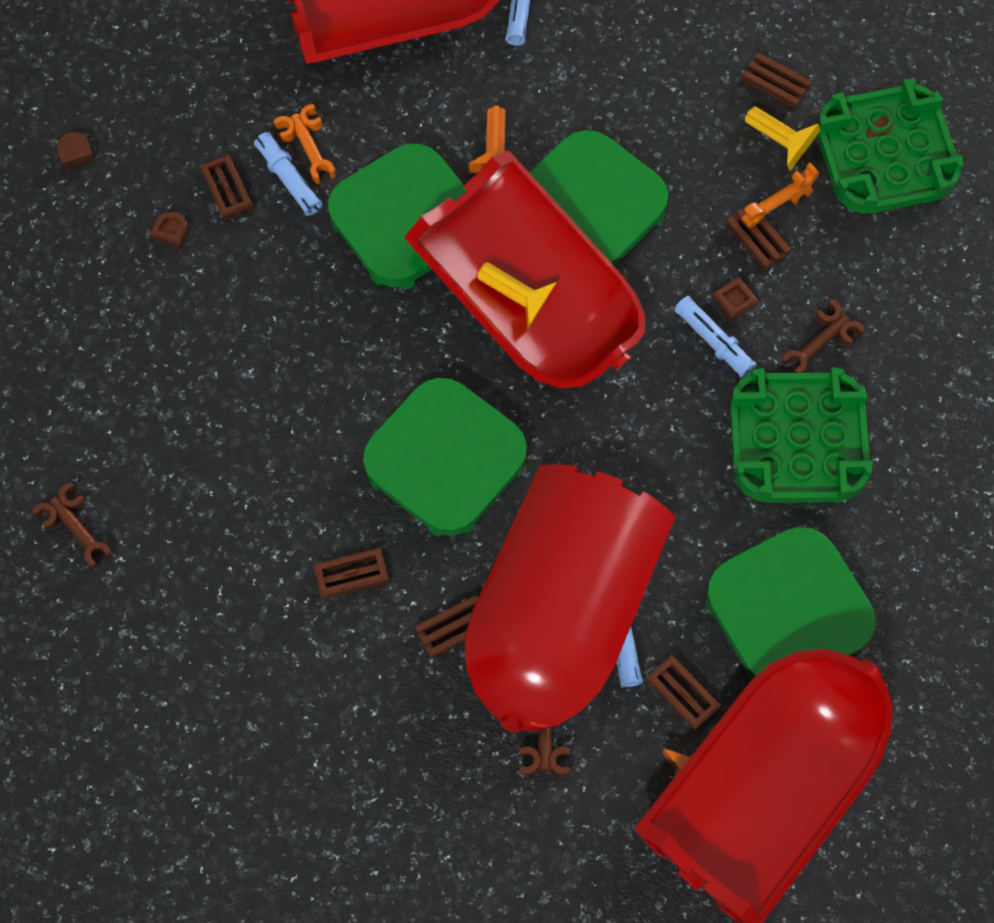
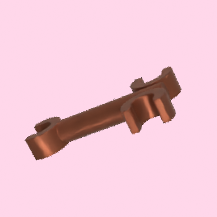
M830 300L827 308L833 315L827 316L819 310L815 317L816 321L826 328L800 351L792 350L787 352L782 359L781 365L784 367L790 361H795L799 364V367L796 368L794 373H804L807 361L839 334L840 344L849 348L853 340L847 335V332H853L861 338L865 329L859 322L850 321L845 314H841L840 304Z
M70 482L62 486L59 496L51 499L49 503L38 504L32 512L37 519L45 513H50L49 519L42 523L47 531L56 528L59 519H61L84 548L86 562L91 568L96 570L98 566L93 560L94 555L98 552H104L110 559L113 557L112 551L105 543L96 542L72 512L84 507L86 501L82 495L74 500H68L69 495L76 491Z
M552 727L538 730V752L530 746L520 748V756H530L534 760L531 766L520 767L521 775L531 776L537 771H552L560 777L570 775V767H560L556 763L557 758L570 756V749L559 747L552 752Z

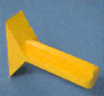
M757 107L750 109L745 117V122L788 149L787 166L789 171L792 170L821 131L818 123L796 132Z
M486 262L481 267L477 275L480 281L525 307L527 331L557 283L555 282L533 290L489 262Z

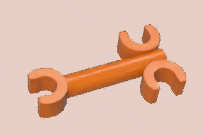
M312 104L305 106L300 114H294L291 117H277L274 120V126L276 130L284 127L288 128V130L280 133L282 143L292 141L297 134L312 164L310 168L312 180L318 185L320 184L318 176L320 171H327L331 178H335V170L329 160L322 158L309 132L320 130L323 127L320 117L313 120L308 119L310 116L316 115L315 106Z
M811 163L807 164L803 173L794 172L792 175L793 183L759 204L754 202L744 208L746 215L741 218L748 228H752L767 213L788 200H791L796 205L802 195L805 194L809 197L813 193L811 186L818 177L819 172Z

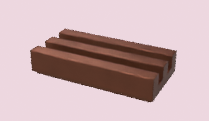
M759 52L741 77V81L794 110L812 83L809 79ZM754 73H756V74H758V75L764 77L765 79L769 80L770 83L767 82V81H765V80H763V79H761V78H759L758 76L754 75ZM782 87V88L786 89L787 91H789V92L795 94L796 96L794 97V96H792L791 94H789V93H787V92L781 90L780 88Z
M229 154L200 165L201 172L224 222L230 220L231 215L235 214L237 217L242 215L241 211L247 209L250 212L254 210ZM226 164L243 200L240 203H237L220 167ZM209 170H215L231 204L230 207H225Z
M742 209L736 213V216L732 217L731 215L726 218L725 225L763 271L790 255L791 249L764 217L756 224L757 227L753 226L752 228H748L741 218L746 215ZM738 223H743L753 235L755 241L762 246L771 258L767 259Z
M381 548L314 564L322 600L389 583ZM377 560V564L323 577L325 572ZM380 572L379 575L326 588L327 585Z
M477 595L415 626V631L431 660L465 643L467 630L434 648L431 645L432 642L469 624L472 613L429 635L425 633L473 609L478 600Z
M673 655L646 677V682L694 732L721 708V705ZM669 667H671L680 676V678L702 699V701L709 707L707 710H704L689 695V693L668 673L667 669ZM659 676L699 716L697 719L657 679Z

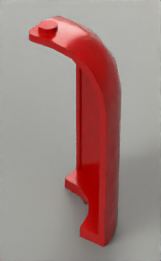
M288 0V2H294L296 11L291 12V18L306 64L464 27L485 17L500 1Z
M509 150L493 156L464 185L467 192L455 202L448 198L435 209L422 215L405 235L404 239L513 361L539 382L558 388L579 387L589 383L611 367L617 371L631 359L628 352L639 342L645 333V314L631 286ZM486 262H489L533 290L557 282L528 331L525 307L477 278L478 272Z
M540 465L473 608L465 635L466 668L476 695L488 711L500 721V725L510 732L519 733L520 731L540 730L557 726L581 712L602 690L615 667L676 517L664 505L644 491L637 495L621 487L623 480L599 471L596 476L578 473L577 466Z
M826 649L795 652L769 664L746 686L634 830L659 857H664L678 867L675 873L691 887L698 891L703 886V890L717 902L716 907L738 923H763L867 785L882 760L891 734L893 706L889 690L881 676V669L867 659L860 661L849 655Z

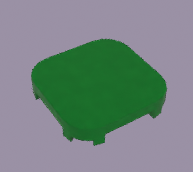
M904 79L899 87L845 97L842 91L832 95L831 100L822 108L817 122L821 130L817 135V139L834 192L839 201L848 209L859 213H877L936 201L946 197L955 188L963 168L962 155L957 156L941 110L943 99L938 91L933 93L928 88L915 84L916 79ZM882 115L888 119V124L884 127L873 125ZM893 120V127L887 134L867 138L865 131L868 128L873 132L883 133L891 127Z
M584 130L566 137L530 172L535 180L616 269L618 262L655 225L660 226L666 215L669 193L665 182L658 174L610 137L598 131Z
M406 144L395 148L341 181L332 190L328 199V211L335 233L338 231L370 273L371 280L379 287L381 284L388 287H403L405 291L415 287V280L432 270L404 239L405 235L422 215L435 209L448 198L455 202L467 190L442 157L431 147L422 144Z
M831 367L829 373H765L764 368L751 370V374L741 379L737 386L734 387L730 403L733 474L736 484L742 492L755 501L766 503L841 502L850 500L858 495L867 483L872 473L873 461H870L865 405L868 397L865 387H860L855 379L844 374V369Z
M435 378L425 381L418 386L377 430L365 447L363 462L368 481L376 491L381 490L426 525L428 532L438 537H441V535L455 536L462 533L467 535L476 528V522L516 476L520 478L526 467L527 443L523 432L515 423L463 384L452 379Z
M796 527L786 530L733 557L714 571L707 586L706 606L709 614H713L745 667L747 671L746 676L750 681L769 664L799 651L826 649L855 657L866 647L875 630V614L869 600L832 542L824 534L812 528Z

